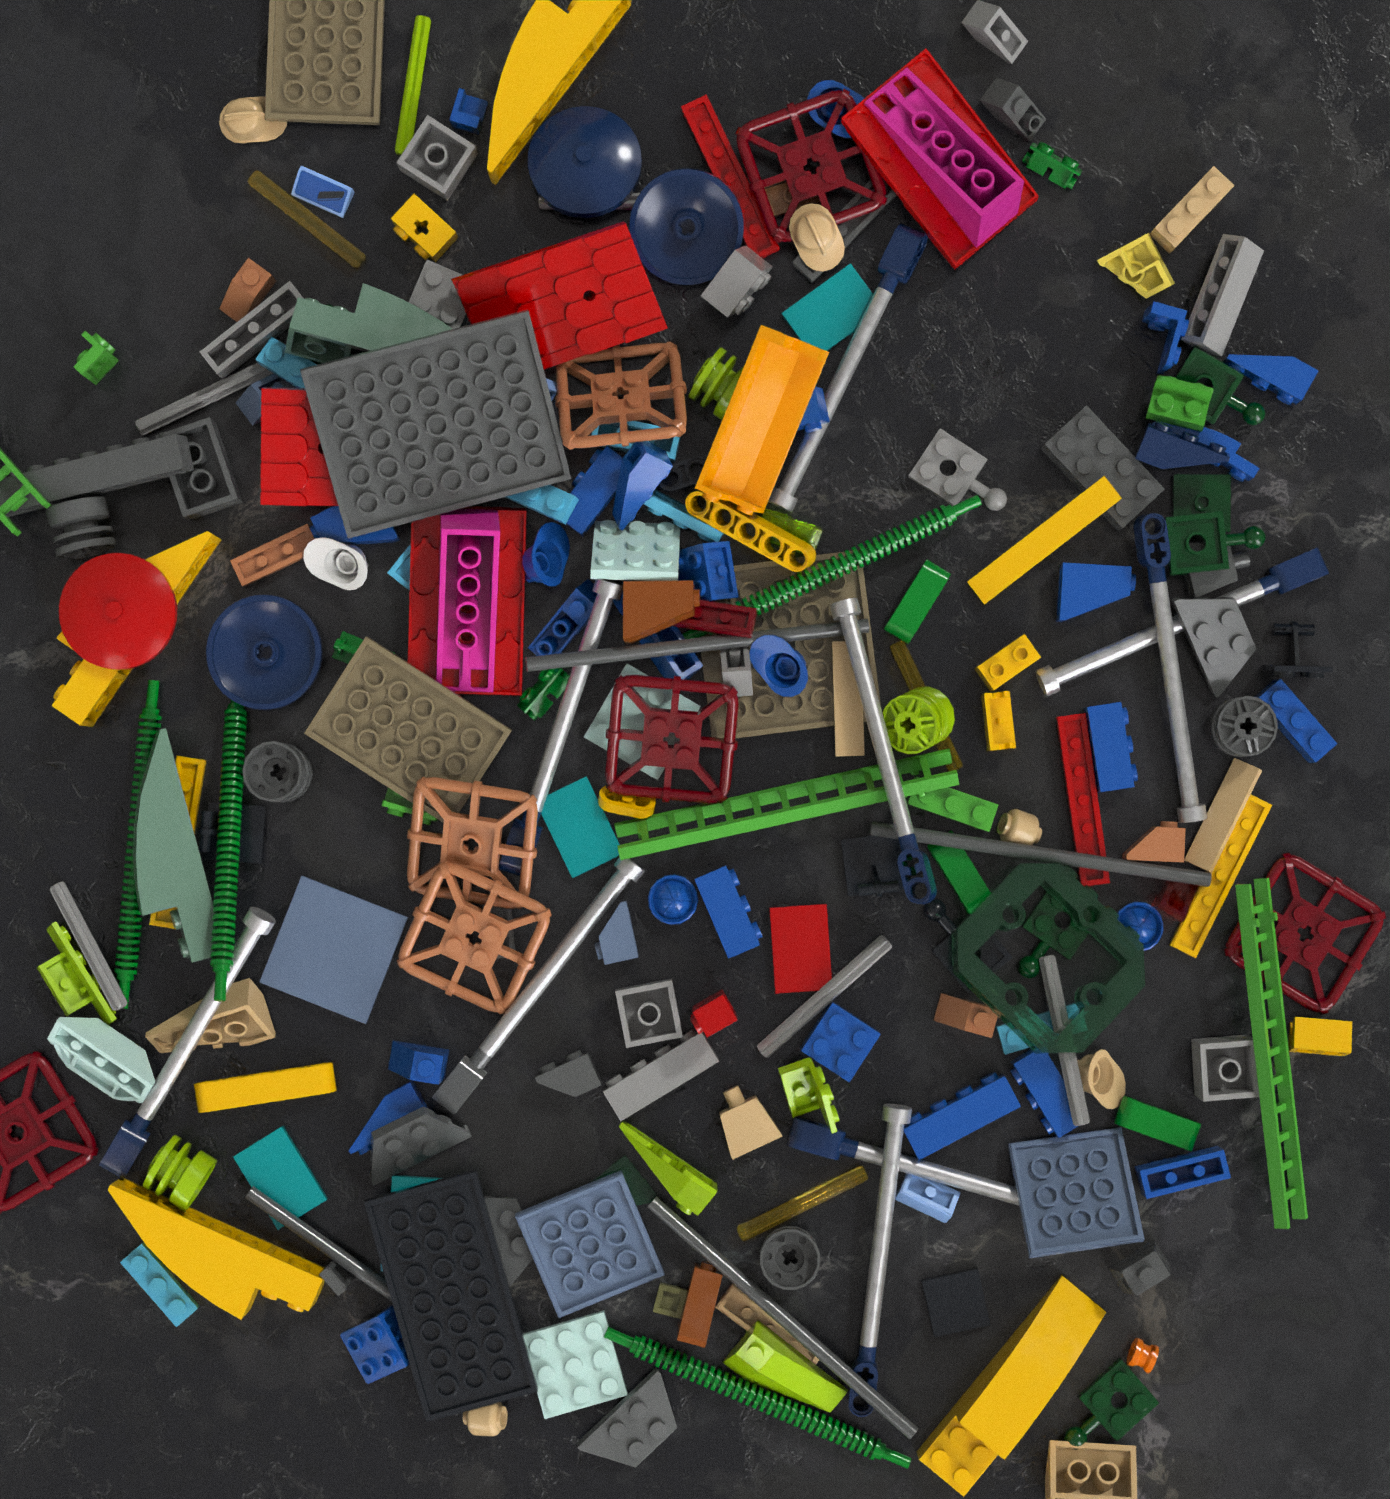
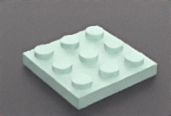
M595 521L591 579L678 581L680 527L670 522L644 523L633 521L629 522L622 531L618 528L615 521Z
M629 664L625 665L620 674L623 677L626 675L648 676ZM633 686L650 707L671 709L672 690ZM613 688L584 738L606 751L608 739L605 737L606 729L609 728ZM623 693L620 729L643 731L645 715L628 695ZM679 694L678 710L699 711L700 705ZM669 732V736L663 738L669 745H674L675 742L680 741V738H676L673 732ZM619 740L618 757L632 764L641 757L642 741ZM645 765L640 770L658 780L665 767Z
M604 1310L523 1333L538 1385L537 1394L544 1419L628 1395L614 1343L604 1338L609 1327Z

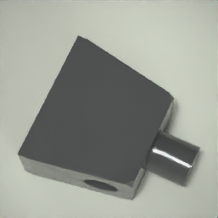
M1189 543V546L1194 551H1201L1204 543ZM1227 546L1229 569L1184 574L1190 599H1195L1237 581L1236 569L1250 566L1248 551L1242 550L1232 553L1231 546Z
M1152 1240L1108 1268L1122 1292L1132 1296L1140 1295L1171 1275L1170 1264L1155 1240Z

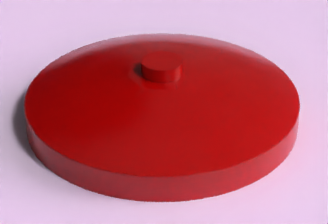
M104 554L85 562L70 576L60 597L59 621L67 642L83 659L107 669H131L151 661L167 646L176 626L177 601L168 579L150 562L131 554Z

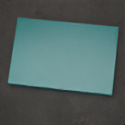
M850 263L781 313V315L799 340L829 351L856 331L873 293Z
M587 776L547 795L541 814L572 878L619 856L617 845L620 844L603 809L598 804V798Z
M281 1126L233 1156L251 1187H256L297 1217L302 1216L328 1199L284 1126ZM269 1215L277 1230L284 1227L283 1224Z

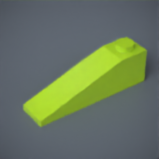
M622 1120L619 1128L672 1198L678 1202L676 1207L687 1215H691L693 1212L698 1216L717 1193V1183L627 1121Z
M759 1320L752 1325L722 1362L744 1380L830 1413L848 1393V1389Z

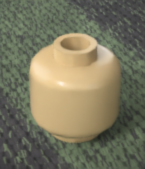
M1013 809L1001 816L997 826V833L1000 835L1001 841L1033 845L1039 842L1042 829L1039 827V820L1035 815Z
M501 1402L465 1411L463 1412V1423L468 1426V1430L472 1435L497 1436L506 1427L507 1409Z

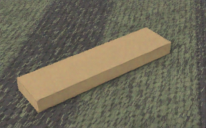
M832 641L835 757L864 756L863 706L845 641Z
M1233 759L1207 812V819L1203 820L1184 859L1186 862L1207 872H1213L1262 772L1261 769L1239 759Z
M733 1283L715 1305V1308L746 1331L759 1320L815 1365L818 1363L819 1359Z

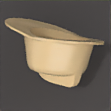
M259 96L238 98L230 101L220 114L219 125L225 137L234 143H252L276 139L283 134L287 127V122L266 121V97Z
M811 203L797 209L790 219L789 230L801 259L806 266L813 270H831L841 261L845 248L843 238L833 216L828 209L818 204Z
M1100 1049L1095 1054L1085 1055L1081 1060H1077L1084 1092L1093 1095L1106 1109L1118 1107L1125 1095L1126 1083L1123 1072L1111 1058L1110 1054L1106 1050Z

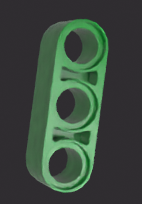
M926 559L884 630L909 644L951 573Z
M927 844L929 851L970 916L994 901L992 894L965 850Z
M1123 1096L1114 1123L1189 1151L1193 1150L1201 1127V1123L1127 1096Z

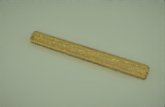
M256 170L250 175L248 179L250 186L354 268L362 265L366 258L362 251L263 173Z
M898 641L892 644L890 650L910 691L917 687H926L905 642ZM949 735L945 740L936 744L939 751L950 749L952 763L946 764L948 771L958 770L963 767Z
M858 1166L739 1225L737 1232L741 1240L746 1241L867 1181L868 1175L863 1166Z

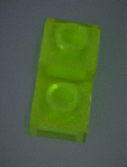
M765 509L762 518L809 543L816 551L823 532L821 527L794 520L790 515ZM772 536L770 542L780 546L779 540Z

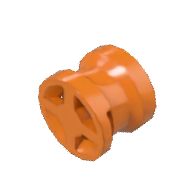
M1135 1338L1129 1349L1126 1364L1132 1367L1137 1365L1142 1367L1146 1373H1150L1156 1363L1159 1347L1157 1345L1149 1346L1144 1344L1142 1339Z

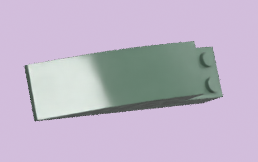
M363 283L355 313L349 312L341 306L331 307L321 304L312 298L303 299L298 297L289 326L285 353L326 363L444 332L452 328L419 307L388 292Z
M162 728L156 731L137 796L133 837L135 889L139 913L142 916L175 908V910L170 911L174 928L181 931L182 938L177 939L181 955L188 957L193 963L210 958L211 952H214L211 951V945H213L211 938L214 937L212 936V923L215 922L212 920L214 906L167 730Z

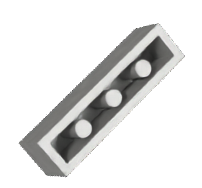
M1222 235L1189 318L1186 334L1181 338L1182 341L1191 347L1195 345L1211 355H1223L1264 250L1244 236Z
M290 281L202 349L200 351L201 355L222 379L226 378L259 352L271 336L276 338L289 328L297 298L303 297Z
M691 1029L683 1034V1037L679 1038L681 1042L672 1048L669 1044L654 1052L656 1055L654 1059L649 1062L642 1059L630 1067L632 1072L623 1078L620 1074H617L605 1082L607 1087L603 1089V1093L620 1121L719 1062V1058L703 1032L698 1034V1032L695 1033L694 1029Z

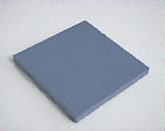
M302 875L260 983L367 1024L409 917Z
M1121 1127L1064 1135L1060 1138L1050 1137L1008 1144L1029 1258L1138 1243L1145 1240Z
M622 1170L515 1213V1218L558 1318L665 1275Z

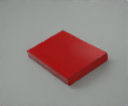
M827 904L770 907L775 994L820 990L832 979Z

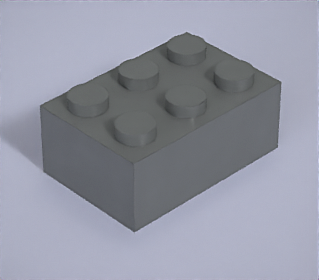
M208 417L170 430L176 431L178 435L187 436L194 467L193 471L169 476L182 516L190 521L242 503L243 500L216 421Z

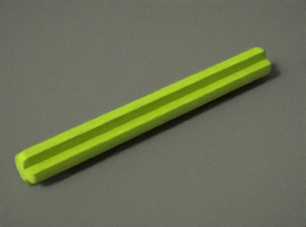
M422 15L415 17L395 145V152L400 156L413 138L431 25L430 18Z

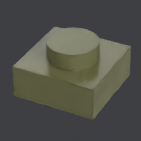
M660 1282L653 1312L681 1319L688 1289Z

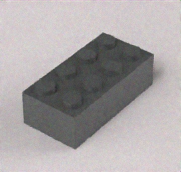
M1087 405L1040 448L1081 493L1105 475L1122 497L1121 500L1102 514L1117 531L1123 529L1165 490Z

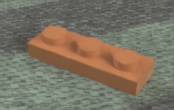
M305 524L230 560L242 587L248 586L302 560L307 544L315 539L309 524Z

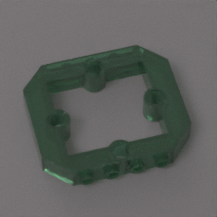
M1020 863L1016 865L952 931L953 973L1035 1054H1077L1084 1052L1145 986L1144 945L1138 940L1140 938L1139 934L1130 926L1125 927L1118 920L1119 915L1110 906H1103L1097 900L1098 894L1087 885L1084 887L1076 879L1078 877L1076 872L1069 866H1063L1061 863ZM1039 885L1072 915V922L1076 928L1088 931L1121 963L1102 984L1091 982L1077 989L1074 1000L1079 1009L1056 1033L1026 1005L1028 1002V992L1023 985L1015 982L1005 984L974 954L997 929L1007 932L1023 924L1026 913L1022 903ZM1085 908L1092 910L1094 913L1093 923H1089L1084 919L1083 912ZM1004 909H1010L1014 913L1013 923H1007L1003 919ZM1008 990L1015 992L1017 995V1002L1014 1006L1009 1005L1005 1000V994ZM1088 990H1093L1097 994L1095 1005H1091L1086 999Z

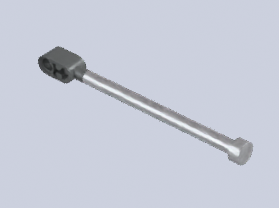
M620 857L614 864L617 868L616 872L473 1055L470 1058L465 1055L432 1098L450 1113L455 1115L488 1073L484 1070V1067L632 879L634 882H637L645 872L631 859L620 860Z

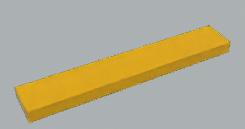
M1104 475L972 577L967 583L981 601L986 604L1116 504L1122 497Z
M176 756L175 764L195 834L207 760ZM175 908L151 913L149 925L176 929L173 926L170 911L175 910Z
M1252 794L1250 795L1211 873L1210 886L1198 885L1169 943L1170 946L1194 958L1197 957L1272 807L1271 804Z

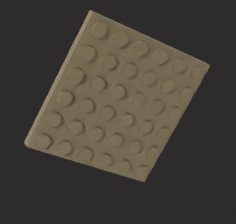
M844 552L816 555L813 565L818 570L817 563L821 562L824 567V560L828 559L831 564L830 557L835 556L839 560L837 554L842 553L844 557L845 554ZM798 557L796 560L804 564L805 557ZM774 561L735 565L734 572L738 598L712 602L736 605L735 602L739 601L741 605H744L742 602L743 598L746 597L747 601L750 602L749 595L751 594L756 599L755 593L760 591L763 596L762 589L767 588L768 592H771L769 588L771 585L778 589L776 586L777 582L780 581L782 586H784L783 579L787 578L790 583V576L792 575L797 580L796 573L798 572L790 571ZM856 564L857 570L854 572L849 567L850 574L846 575L843 570L844 576L841 578L836 573L837 580L832 581L831 577H828L830 583L825 584L824 580H822L823 586L820 588L815 583L816 590L812 591L809 586L810 592L807 594L802 589L803 596L798 597L797 593H794L796 597L794 600L787 596L789 602L785 604L783 599H781L782 606L778 607L775 602V609L773 610L768 605L769 612L767 613L760 609L762 615L756 616L753 631L840 622V620H833L830 605L841 600L858 598L861 614L856 616L857 620L868 619L869 633L861 635L880 702L863 567L859 568L858 564ZM844 636L788 642L794 650L804 657L808 671V681L805 689L793 697H783L776 694L751 663L753 695L738 697L739 708L736 738L834 726L832 641H845ZM720 650L701 652L704 681L723 683ZM706 693L707 704L720 694ZM727 702L709 715L712 737L724 738ZM863 710V722H867Z

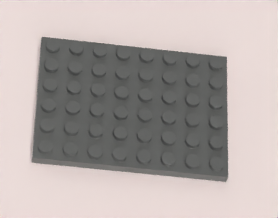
M528 310L300 369L348 539L571 479Z

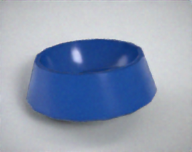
M678 875L664 876L658 879L650 888L648 895L649 908L653 916L659 921L670 925L681 924L690 919L696 911L698 904L697 891L693 884L685 877Z
M1133 902L1125 905L1119 910L1114 919L1116 939L1123 947L1131 951L1142 952L1151 949L1159 942L1163 934L1164 924L1160 913L1155 907L1145 902Z

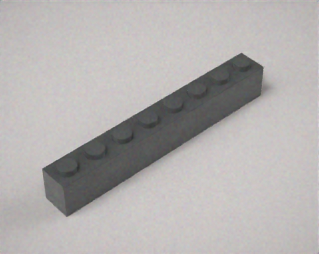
M167 431L158 434V439L150 441L149 438L135 439L132 441L131 446L123 447L122 444L112 445L105 448L106 452L99 454L96 451L84 452L79 454L80 459L70 461V458L57 459L49 467L44 468V465L30 466L26 468L27 472L23 474L53 506L62 502L86 498L193 471L194 467L187 436L178 435L176 431ZM13 472L0 482V506L23 486ZM29 493L25 496L28 500L15 512L10 510L6 515L11 517L45 507Z

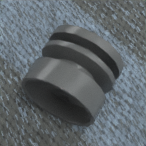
M96 496L55 504L46 509L50 529L64 530V533L52 539L53 544L64 545L55 550L56 558H88L99 555L103 551L116 546L115 538L104 537L113 532V527L98 525L99 522L110 517L105 497Z
M1243 696L1228 699L1218 705L1210 716L1208 729L1210 739L1218 750L1229 756L1247 757L1258 755L1271 746L1276 738L1278 724L1276 714L1269 704L1257 697ZM1245 720L1247 724H1251V729L1246 730V732L1245 729H1240V723H1244Z
M277 741L264 742L253 748L245 758L242 769L244 782L252 794L259 799L277 803L292 802L303 796L310 787L313 777L312 763L307 754L297 746ZM280 768L286 769V773L282 774L283 778L276 776Z
M783 1226L773 1230L765 1238L760 1250V1266L764 1276L772 1285L783 1290H797L807 1286L815 1278L820 1268V1251L816 1240L808 1231L798 1226ZM793 1249L796 1251L795 1257L797 1261H789L787 1264L784 1262L785 1256L782 1253L784 1251L790 1252Z

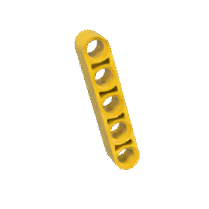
M700 490L694 491L687 496L685 506L692 516L790 571L800 572L812 566L815 562L816 551L809 543L753 513L751 516L736 510L737 504L719 499L718 503L705 499L706 508L702 509L697 502L698 496L703 495V492ZM723 509L727 510L731 515L729 523L725 522L722 518ZM747 523H751L754 526V537L747 533ZM772 536L779 540V550H775L771 546L770 540ZM797 550L804 554V564L797 562L795 558Z
M333 1062L194 1084L198 1113L337 1091Z

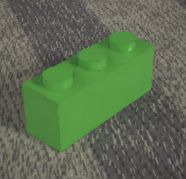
M949 787L925 792L926 795L923 797H917V794L907 797V805L985 832H990L998 808V804Z

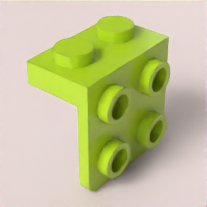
M811 1057L778 1068L792 1117L794 1118L820 1108L831 1134L836 1133L835 1123L840 1120L835 1106H830L831 1100H834L829 1084L823 1085L826 1081L821 1067H815Z

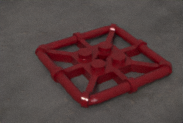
M843 89V91H830L795 105L793 102L786 104V108L753 119L736 130L737 146L751 183L748 185L750 192H754L766 228L776 243L793 241L790 230L786 231L799 202L817 196L820 205L828 209L836 225L874 212L881 205L885 206L888 200L882 176L873 167L870 159L858 145L837 153L831 132L843 106L846 107L848 113L857 105L853 97L849 95L850 91ZM837 102L825 130L805 137L798 115ZM790 119L797 141L779 147L754 135L753 132ZM748 141L776 154L782 173L761 180ZM862 153L875 192L846 179L840 160ZM807 159H812L813 162L819 163V167L816 168V174L812 175L810 171H804L803 167L807 165ZM786 181L792 201L780 227H778L765 188ZM844 187L870 201L833 214L825 193Z
M620 675L615 679L616 683L611 697L609 728L606 729L605 737L608 739L605 779L607 783L606 788L609 792H615L623 796L662 799V802L667 803L670 800L723 803L727 799V794L731 787L734 751L738 747V742L735 740L739 708L738 691L736 688L717 682L681 679V676L663 678L642 675H626L623 677ZM633 686L672 690L671 709L650 707ZM680 691L720 694L698 712L678 710ZM623 693H626L645 715L643 731L620 729ZM727 702L724 738L701 736L702 720ZM669 732H673L676 738H680V741L675 742L674 745H669L663 738L668 737ZM619 740L642 741L641 757L616 776ZM700 747L721 748L723 750L719 785L698 762ZM645 765L665 767L664 788L623 783ZM672 769L693 770L711 792L671 789Z
M1289 852L1283 853L1265 877L1269 878L1271 890L1284 870L1291 896L1282 914L1276 912L1278 920L1275 923L1277 951L1285 955L1279 965L1282 994L1308 1010L1319 1012L1320 1015L1327 1014L1328 1010L1339 1000L1356 970L1360 971L1362 968V960L1382 929L1384 919H1386L1385 911H1381L1380 907L1374 902L1343 884L1341 878L1330 876L1301 857L1291 855ZM1294 867L1327 887L1316 906L1300 897ZM1338 893L1370 914L1339 921L1324 912L1333 895ZM1255 895L1253 897V905L1256 904ZM1238 921L1228 938L1224 953L1235 965L1245 970L1244 958L1240 954L1243 952L1242 944L1238 945L1241 940L1240 923ZM1372 922L1351 957L1332 946L1343 928ZM1308 926L1311 937L1310 939L1305 938L1302 942L1299 940L1300 934L1297 931L1299 928L1305 929ZM1258 942V949L1261 948V942ZM1329 953L1344 962L1346 966L1325 998L1318 967L1326 954ZM1293 961L1308 969L1315 1000L1282 980ZM1263 970L1261 971L1262 981L1265 982V975Z
M37 1051L21 1056L0 1069V1082L29 1066L21 1097L6 1105L0 1095V1164L3 1168L0 1178V1214L2 1211L15 1208L45 1189L47 1191L55 1187L56 1182L89 1163L94 1156H97L99 1150L96 1147L93 1134L74 1104L76 1102L73 1095L69 1096L50 1062L42 1056L41 1052ZM38 1068L42 1071L60 1102L43 1113H40L31 1098ZM64 1109L84 1144L54 1137L45 1120ZM13 1125L23 1128L24 1132L22 1133L23 1138L21 1140L18 1137H11L10 1133L13 1132ZM49 1146L82 1153L49 1174L45 1171L36 1155ZM28 1160L39 1180L6 1199L12 1169Z

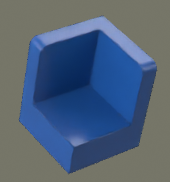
M459 88L450 116L451 126L479 135L488 102L466 95L465 90Z

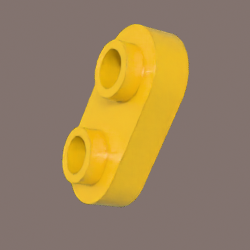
M604 786L599 792L598 804L600 808L610 813L645 819L653 815L656 800L655 798L623 796L615 792L610 793L606 786Z

